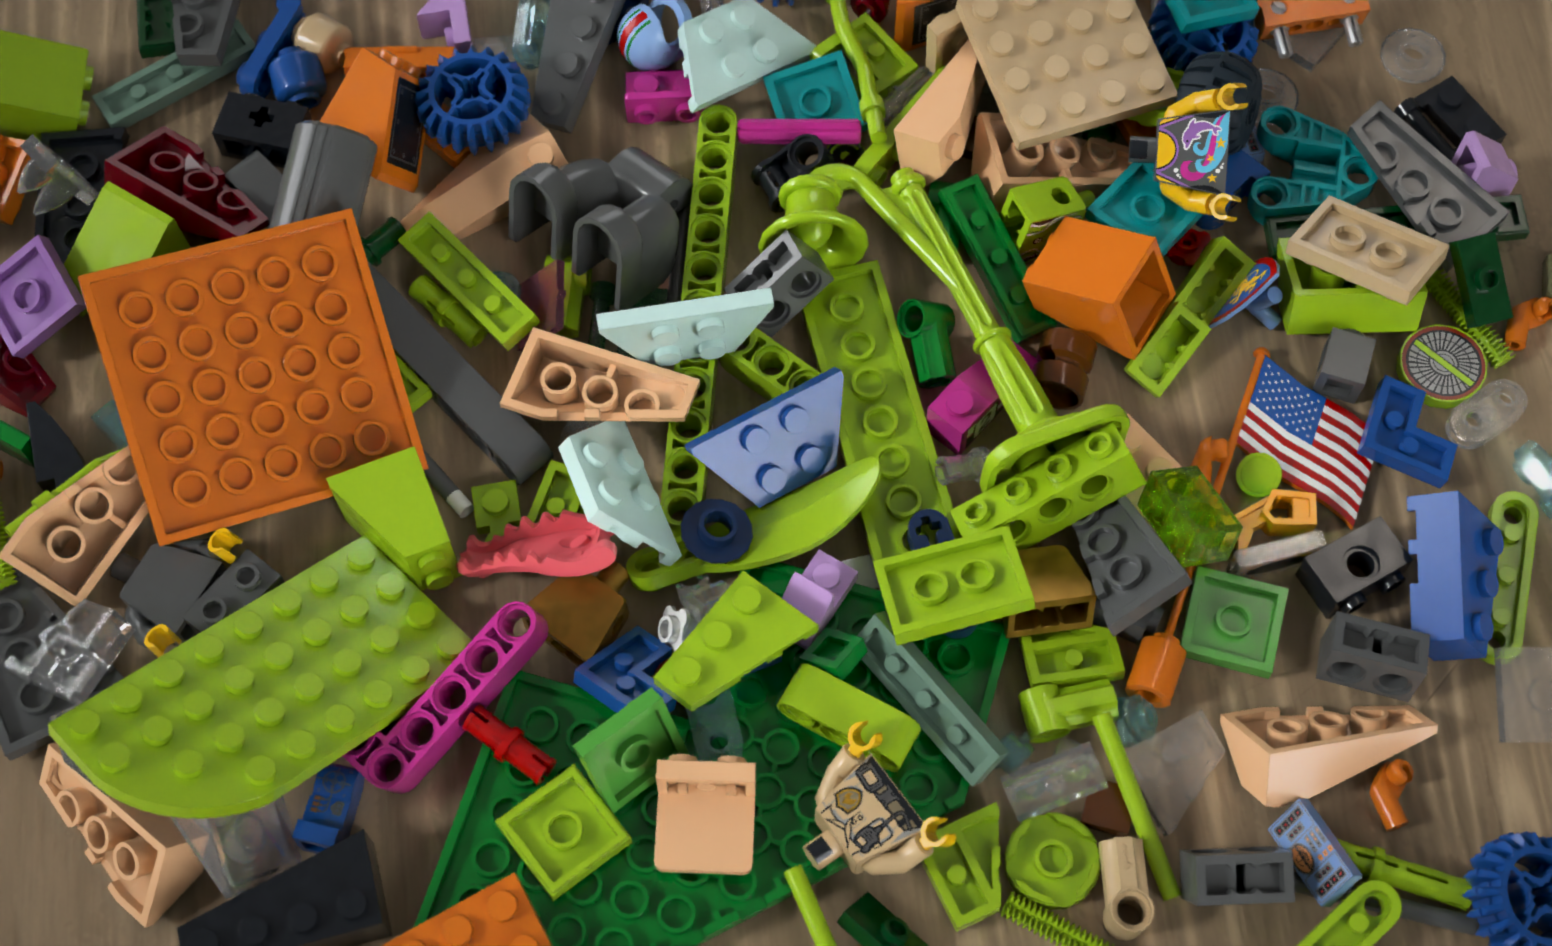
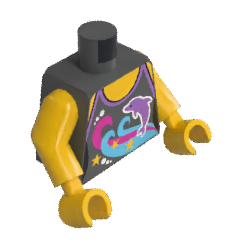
M1228 83L1222 88L1193 92L1170 105L1165 111L1164 118L1157 120L1156 137L1130 136L1128 162L1154 163L1153 181L1159 182L1160 190L1164 196L1184 210L1213 215L1215 218L1227 222H1235L1237 218L1227 216L1225 212L1228 202L1236 201L1241 203L1239 197L1225 193L1231 110H1243L1248 106V103L1236 104L1233 99L1234 91L1237 88L1247 87L1246 84Z

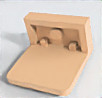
M674 754L669 756L668 760L657 759L656 783L658 805L654 863L657 870L672 873L748 874L753 866L756 763H746V759L739 756H721L717 761H698V758L693 755Z

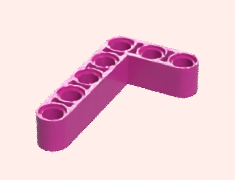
M514 601L507 603L500 608L390 732L383 728L368 738L366 744L361 749L356 750L353 748L344 754L343 757L377 788L395 794L410 792L463 735L465 731L462 729V725L470 712L476 715L477 713L474 711V708L479 704L485 706L486 709L543 645L548 635L547 621L540 613L524 602ZM530 617V628L523 636L514 637L513 629L515 623L520 618ZM497 652L498 663L496 667L490 672L483 673L481 667L483 659L489 653ZM464 687L466 691L465 701L460 707L452 709L450 706L451 695L458 688ZM432 723L434 732L431 740L424 745H420L418 741L419 731L424 725ZM399 759L401 763L400 773L397 778L389 782L386 776L387 767L393 760Z

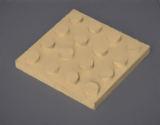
M957 0L956 11L1017 151L1175 103L1177 90L1135 0Z

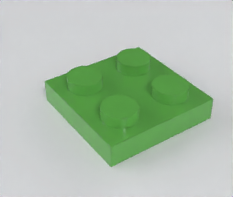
M1198 565L1193 578L1180 638V645L1187 652L1186 658L1269 679L1273 672L1289 588Z
M652 687L635 700L629 702L623 709L573 745L596 791L612 813H615L656 782L657 759L668 760L669 756L674 754H689L663 698Z

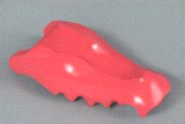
M562 510L558 517H554L549 512H543L540 522L534 523L527 516H523L519 526L515 527L511 524H506L504 535H494L492 540L488 542L479 541L474 534L470 535L466 542V549L460 553V559L456 563L458 573L466 577L486 578L494 573L531 572L551 577H574L599 572L609 567L616 560L618 550L615 543L610 541V538L615 534L609 531L606 532L588 522L585 514Z

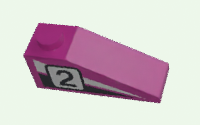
M1012 341L1030 369L1033 370L1034 364L1038 362L1037 359ZM982 358L958 375L927 409L926 420L931 435L958 457L1004 409Z

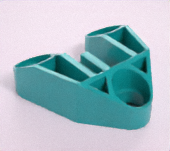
M1282 105L1271 106L1262 113L1257 127V138L1260 144L1272 155L1290 163L1292 170L1289 179L1264 176L1253 183L1247 199V207L1255 221L1263 225L1265 217L1313 213L1329 195L1355 206L1372 193L1378 177L1351 139L1343 131ZM1266 123L1277 125L1284 134L1271 132ZM1354 173L1364 174L1369 177V181L1364 184H1357L1351 181L1347 175ZM1257 194H1266L1272 198L1276 205L1268 206L1263 204L1257 198Z

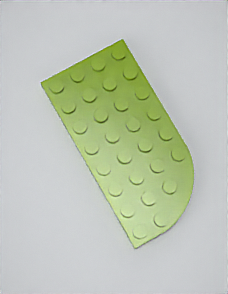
M363 535L48 723L49 735L95 786L124 804L142 811L176 818L205 819L241 814L261 808L277 800L406 714L472 640Z

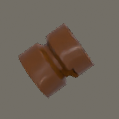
M1050 328L1043 332L1036 356L1038 362L1034 364L1032 370L1052 407L1062 410L1076 409L1082 406L1089 382L1087 374L1091 373L1098 349L1096 342L1090 336L1070 328Z

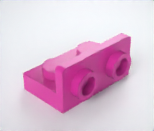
M683 70L625 72L627 123L645 125L663 121L691 123L699 120L701 113L707 108L705 107L693 114L688 106V100L692 97L689 78H684Z

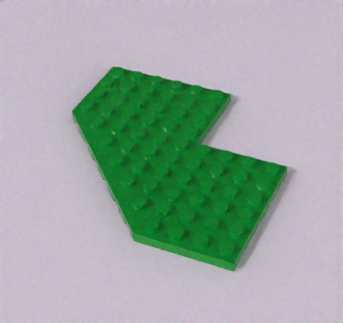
M777 562L767 566L741 570L739 575L742 571H745L782 598L794 572L802 575L805 569ZM855 583L826 627L857 636L874 614L886 611L881 590ZM992 621L977 624L976 629L971 635L961 639H954L944 634H939L913 641L925 657L986 724L1010 639H1006L1003 624ZM796 644L791 645L783 650L782 662L741 677L740 682L694 710L690 720L670 714L689 755L697 757L698 761H717L721 756H739L745 758L746 763H756L753 866L748 874L672 873L657 870L654 863L658 789L657 783L654 782L613 813L631 836L632 843L553 901L502 834L495 821L573 764L577 766L596 791L573 745L584 738L590 731L596 729L615 715L616 712L582 688L520 670L504 687L494 715L511 728L518 726L525 732L524 738L550 757L557 760L556 765L548 777L543 774L544 782L536 785L532 779L508 761L501 763L495 759L494 751L485 744H482L414 927L512 873H516L553 946H698L793 896L784 875L785 871L802 865L812 886L848 867L843 859L838 857L818 871L803 850L804 845L823 833L815 822V809L817 807L815 796L828 766L842 748L840 745L789 719L776 706L800 666L799 657L805 652V649ZM862 660L843 680L909 715ZM922 729L900 769L897 772H893L883 768L923 822L930 817H943L964 806L970 784Z

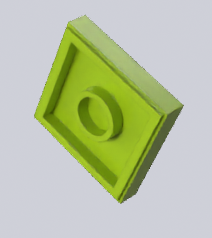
M575 764L571 765L495 821L502 834L553 901L632 843L631 836Z

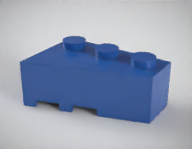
M1459 491L1407 496V511L1416 512L1417 539L1408 540L1409 555H1417L1418 583L1410 584L1411 630L1430 635L1429 657L1433 661L1486 658L1488 640L1493 636V621L1491 618L1493 598L1497 595L1499 589L1496 573L1498 556L1502 553L1504 547L1502 531Z

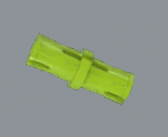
M425 274L414 280L408 291L409 296L423 305L433 315V321L440 327H447L453 331L470 348L476 347L485 339L488 331L452 295L438 286L430 276Z

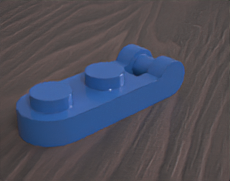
M301 0L276 1L278 9L276 16L267 30H263L260 33L256 48L249 59L243 62L237 71L236 82L239 85L241 94L254 93L265 99L271 91L272 86L268 76V66L273 59L278 57L277 53L281 49L293 46L291 38L293 29L298 21L306 16L303 12Z

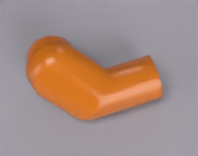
M1209 436L1200 441L1189 469L1191 476L1189 478L1188 498L1194 502H1207L1209 500L1212 488L1213 461L1223 463L1228 460L1229 445L1225 438L1213 439L1212 436Z

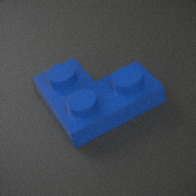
M1384 375L1377 385L1357 454L1441 489L1448 481L1458 445L1416 427L1426 395L1425 391Z
M638 625L575 668L573 683L616 713L651 687L663 698L669 713L676 707V700L655 685L653 678L650 677L662 661L671 657L672 648Z

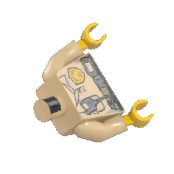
M867 720L857 722L850 727L848 731L849 743L841 748L828 766L815 796L817 805L815 809V822L823 833L804 845L803 850L818 871L838 857H841L854 874L864 871L872 876L905 874L933 853V847L947 848L956 842V834H947L940 840L936 836L937 827L944 823L947 818L930 817L923 822L873 755L870 754L865 758L864 751L877 748L883 741L881 732L874 734L868 744L862 740L861 731L868 724Z

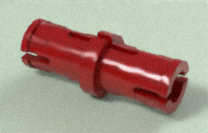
M482 704L477 705L474 708L477 714L475 715L470 712L462 725V729L493 750L494 758L499 762L504 763L508 761L532 779L536 785L543 783L545 780L543 774L548 777L554 769L557 760L524 738L525 732L518 726L511 728L485 709V706Z

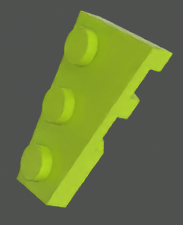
M742 571L653 677L654 684L692 712L740 682L741 677L765 662L768 664L781 656L783 650L802 638L805 641L819 632V625L745 571Z

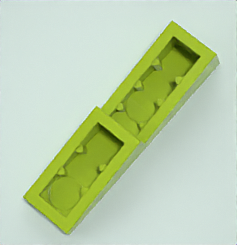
M1225 236L1211 239L1177 289L1175 297L1135 360L1130 359L1123 371L1155 398H1160L1212 330L1208 327L1209 323L1256 263Z

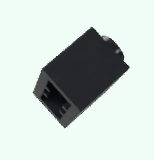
M228 92L212 134L222 156L244 160L257 150L273 166L284 168L295 124L305 120H312L308 107H304L297 102H279L264 99L254 93H246L244 95Z

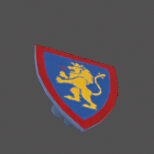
M1270 257L1254 260L1255 266L1209 323L1208 327H1216L1245 308L1269 330L1274 329L1280 323L1282 317L1270 306L1281 302L1283 294L1277 286H1269L1280 276V265Z

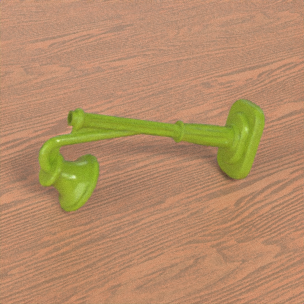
M833 163L818 167L810 174L799 175L789 179L782 185L778 199L780 206L785 210V216L776 220L763 231L758 244L760 254L787 229L816 250L829 270L855 265L864 257L869 246L867 232L854 218L839 213L837 210L842 193L847 189H853L951 291L976 338L973 344V351L981 355L995 390L1018 432L1017 435L1005 440L988 454L979 482L982 493L1112 421L1125 441L1130 427V419L1125 410L1117 404H1103L1081 412H1074L1063 416L1057 415L1037 378L1012 342L1011 330L1007 327L999 326L924 190L926 181L923 175L914 172L910 167H905L896 171L891 176V187L880 189L868 175L858 168L843 163Z

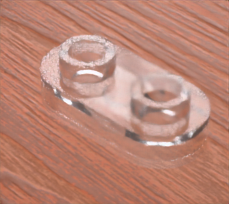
M1497 379L1490 382L1453 409L1445 424L1448 438L1463 449H1477L1518 421L1527 408L1528 398L1526 392L1518 383L1512 380ZM1499 395L1508 397L1511 403L1504 402ZM1466 418L1475 419L1479 426L1469 424Z

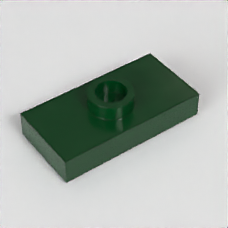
M137 0L138 49L142 59L168 56L176 52L172 20L174 18V11L171 0Z
M1495 232L1449 242L1467 328H1475L1513 318Z
M869 892L865 893L847 908L837 921L838 925L862 946H929L902 919L896 917Z

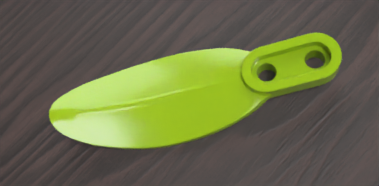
M866 457L824 478L791 491L760 508L754 505L743 510L752 524L753 539L749 549L739 559L729 563L711 564L698 559L687 550L681 536L675 537L682 556L672 566H666L659 562V552L651 546L635 552L626 563V570L628 571L631 584L637 590L653 592L705 573H724L758 568L808 552L837 534L863 509L879 482L881 463L876 457ZM719 522L706 529L709 534L715 537H724L730 533L728 528Z

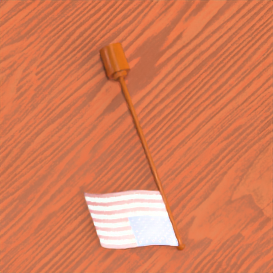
M1258 347L1253 352L1256 360L1228 440V460L1220 464L1185 569L1191 580L1236 446L1246 455L1266 453L1272 456L1281 466L1282 481L1301 492L1316 493V501L1338 516L1351 530L1356 521L1373 464V460L1357 454L1366 423L1352 412L1302 385L1270 359V352L1265 347ZM1189 586L1177 593L1164 633L1157 632L1153 636H1145L1141 640L1125 687L1126 694L1141 704L1155 708H1166L1171 704L1187 655L1186 650L1180 645V641L1173 634Z

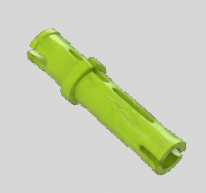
M1337 839L1363 875L1364 883L1372 880L1383 881L1392 887L1460 908L1463 911H1467V908H1470L1472 901L1462 897V895L1467 890L1472 889V886L1464 878L1386 854L1384 848L1375 845L1372 849Z

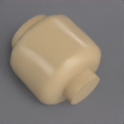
M320 12L301 18L295 25L291 36L293 46H299L302 50L311 51L317 55L325 74H330L339 68H343L345 62L343 50L353 47L354 44L353 33L346 25Z

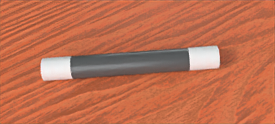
M424 450L429 469L424 470L427 480L460 518L468 516L474 510L473 504Z

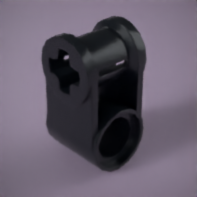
M802 134L773 156L766 158L755 166L751 172V180L755 185L762 187L769 198L768 204L771 210L775 213L783 212L785 210L780 206L778 194L783 184L796 176L810 174L818 167L836 162L831 152L817 136ZM819 154L813 163L805 165L806 160L810 156Z

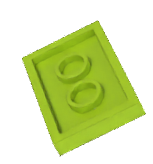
M1009 525L873 561L897 646L1035 609L1034 596Z

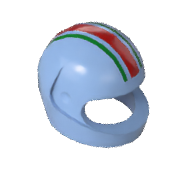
M653 0L649 6L639 4L622 18L617 29V44L620 53L628 63L640 70L656 71L669 67L684 57L680 49L678 37L671 43L665 41L661 23L662 13L666 5L675 12L679 28L683 22L692 19V14L684 0Z

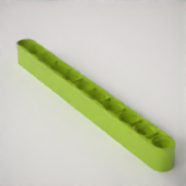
M721 104L707 107L699 118L681 301L724 295L738 138L736 114L731 108ZM714 131H725L723 133H714ZM712 166H720L721 168H719V169H711L710 167H712ZM708 202L719 203L713 206L705 205ZM706 238L715 239L711 243L701 242V240ZM702 275L713 277L705 281L696 279ZM703 358L686 359L674 365L675 372L700 379L698 391L703 392L702 395L694 398L685 422L668 423L660 505L674 538L681 536L682 521L674 520L671 516L677 511H687L695 503L704 501L706 498L708 467L690 454L684 445L712 431L718 358L710 360ZM689 429L699 432L693 438H685L680 435L683 431ZM687 469L696 473L689 479H680L675 476L678 472Z

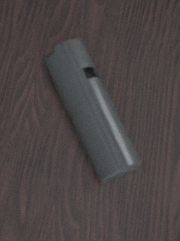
M305 120L295 124L269 228L349 208L353 210L358 227L378 150L374 141L357 131L320 121Z

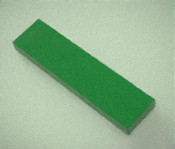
M978 174L941 189L937 196L1005 326L1011 330L1013 341L1016 344H1020L1042 334L1050 328H1054L1057 325L1055 319L1034 309L1022 282L1028 268Z

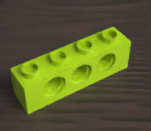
M1112 421L950 510V513L962 537L1009 525L1017 550H1022L1037 544L1147 484Z

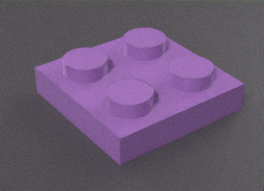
M36 235L0 265V334L12 356L24 359L86 309L85 301L50 239L41 235Z

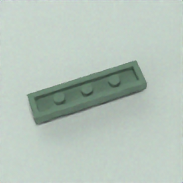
M236 19L222 66H182L176 52L91 97L111 128H128L238 69L243 62L249 59L256 48V44L239 20Z
M882 611L874 614L857 635L864 639L868 651L861 660L908 714L917 721L921 729L973 787L983 782L1009 753V750L913 642L896 645L887 612Z

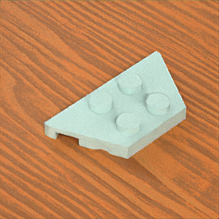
M733 0L683 22L677 32L680 49L684 54V61L682 63L684 78H689L692 97L688 100L689 109L693 114L763 81V76L809 60V55L816 45L754 0Z
M771 288L600 313L596 314L599 334L636 359L653 365L672 366L681 360L699 357L708 360L717 359L725 355V353L735 352L772 310L774 301Z
M625 421L602 422L570 435L558 447L588 522L606 532L614 533L620 540L634 548H637L642 542L658 550L659 562L666 566H672L682 556L659 503V496L651 484L644 467V461L637 451Z

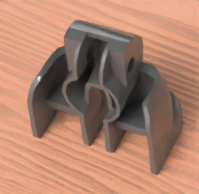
M629 147L622 150L609 163L601 159H582L563 165L560 168L546 162L536 163L511 180L509 188V238L514 242H518L547 222L552 221L551 258L556 262H560L572 254L571 269L577 276L584 274L606 258L616 263L614 307L617 311L626 310L662 285L670 275L675 265L680 227L676 213L691 204L693 184L689 179L638 147Z

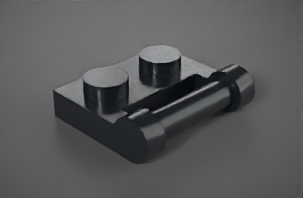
M1453 75L1415 98H1407L1394 110V113L1450 161H1452L1466 132L1476 131L1500 144L1506 136V133ZM1422 113H1425V114L1429 117V119L1439 128V130H1440V131L1449 139V141L1456 147L1455 149H1453V148L1449 145V143H1448V142L1440 135V133L1430 124V122L1422 115Z

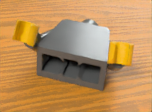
M220 528L210 538L178 541L171 543L169 546L164 545L160 547L158 543H154L150 546L142 560L126 553L119 555L112 565L111 576L125 583L120 591L119 598L127 606L124 617L136 642L149 649L157 657L164 655V651L169 645L179 646L194 637L195 634L182 616L227 570L223 563L218 560L222 559L229 564L234 563L236 557L230 553V550L234 545L242 544L243 539L227 528Z

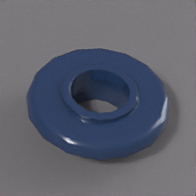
M706 499L695 503L685 512L681 522V538L687 550L698 559L711 564H726L739 559L749 549L753 539L752 524L747 514L736 504L723 499ZM711 522H719L724 524L730 533L724 537H715L709 534L704 526Z

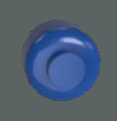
M299 46L281 49L277 53L278 57L273 59L268 66V76L275 99L279 102H297L304 107H308V109L318 106L328 88L319 58L315 53L302 50Z

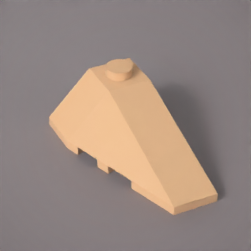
M969 39L894 129L900 169L910 167L914 172L920 173L925 177L926 186L943 176L953 162L959 160L962 156L985 83V75Z
M980 112L976 120L970 177L978 174L998 213H1001L1011 188L1061 176L1070 180L1077 193L1090 190L1095 198H1098L1133 162H1128L1129 147L1114 142L1110 143L1098 137L1084 140L1069 135L1017 151L1001 113Z
M529 113L528 121L520 122L522 127L520 135L508 133L510 138L508 144H503L500 141L495 142L492 153L486 146L479 147L476 156L471 152L400 223L407 232L430 211L456 238L461 240L509 216V188L511 180L536 163L546 162L558 168L569 163L550 131Z
M127 445L27 516L1 550L0 559L79 609L148 514L129 446Z
M1411 705L1353 706L1350 714L1344 715L1324 711L1322 706H1307L1306 715H1280L1279 707H1259L1224 713L1220 716V724L1241 786L1266 807L1275 808L1284 807L1290 802H1295L1298 798L1310 799L1437 734L1438 724Z
M56 742L48 744L39 784L67 827L77 826L89 846L84 853L91 864L101 863L112 879L107 888L114 899L145 928L154 925L203 873L213 832L198 819L162 816L139 810L116 800L95 786Z

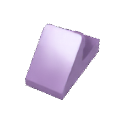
M429 0L417 14L422 38L429 39L445 36L447 46H454L461 54L467 53L472 44L465 0Z
M820 549L814 555L802 575L794 572L782 597L783 600L819 625V632L805 641L802 638L795 643L805 650L825 629L858 579V571Z

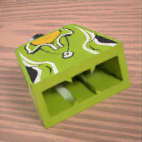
M1061 176L1011 188L1001 210L1000 217L1024 263H1027L1039 256L1046 245L1048 237L1052 232H1055L1065 216L1082 220L1085 218L1087 208L1096 198L1090 190L1077 193L1070 180Z

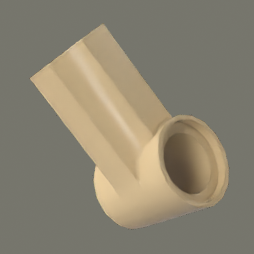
M1115 837L1102 840L1098 844L1105 901L1102 921L1110 936L1122 941L1133 940L1141 935L1151 924L1155 911L1153 901L1148 894L1142 839L1133 837ZM1128 904L1134 907L1139 915V924L1129 925L1124 923L1118 916L1117 905Z

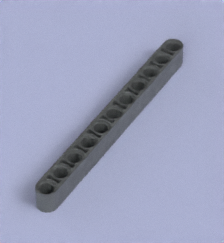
M256 150L225 173V181L233 189L242 190L269 218L268 226L265 227L269 229L282 174L264 155ZM368 262L395 354L430 388L433 395L431 399L510 480H516L517 485L520 486L554 458L548 444L519 413L500 407L502 396Z

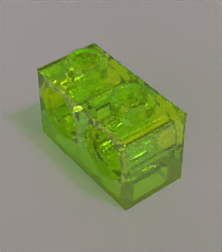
M1198 466L1150 472L1137 506L1180 565L1188 567L1228 561L1243 526Z

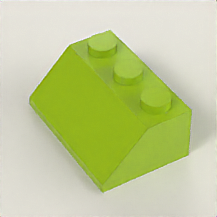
M1278 238L1277 263L1280 265L1278 288L1281 289L1283 298L1278 303L1287 335L1330 334L1333 327L1353 329L1361 333L1418 330L1428 294L1425 284L1406 306L1285 254L1290 238Z

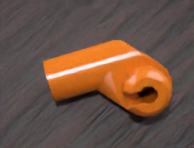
M1547 296L1536 297L1511 308L1513 318L1507 319L1503 341L1506 344L1504 347L1509 346V350L1513 351L1525 349L1528 331L1552 319V298Z
M1404 759L1385 762L1379 767L1370 786L1369 794L1387 832L1399 829L1409 823L1398 800L1406 783L1411 782L1414 776L1412 766Z

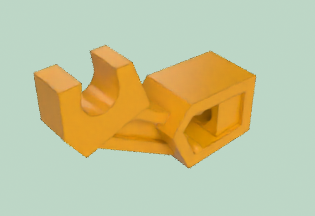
M1272 489L1268 497L1226 520L1219 518L1207 537L1208 558H1219L1221 554L1220 543L1228 542L1235 548L1234 559L1242 560L1253 532L1261 529L1267 536L1310 537L1317 526L1316 493ZM1276 508L1287 509V518H1282L1281 516L1274 518L1270 512Z

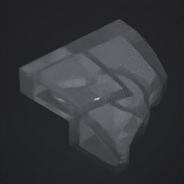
M84 599L68 611L62 621L50 625L38 635L40 641H42L39 647L22 660H19L15 655L10 656L3 666L11 673L78 706L88 699L136 629L114 609Z

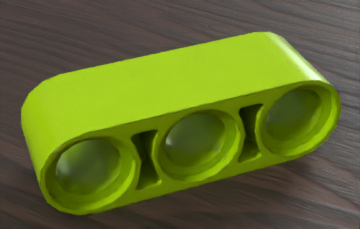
M757 328L742 343L747 346L745 349L725 353V355L719 358L721 366L728 373L768 401L821 374ZM767 368L781 370L780 373L775 375H768L762 371Z
M805 663L800 664L776 705L780 712L789 719L841 747L849 743L848 731L850 727L857 722L867 720L868 724L861 731L862 740L868 744L874 734L881 732L883 741L877 748L866 750L863 754L865 758L872 754L882 768L897 772L900 769L921 731V726L917 721L904 712L815 666Z

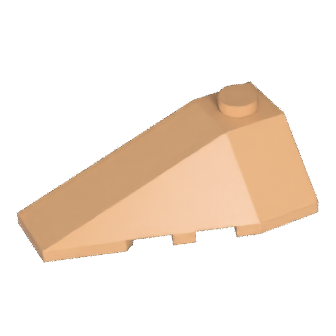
M533 327L500 401V407L542 421L685 422L699 388L700 379Z

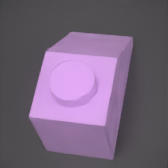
M1476 131L1465 133L1451 162L1492 197L1510 195L1518 181V172L1514 161L1508 159L1502 144Z

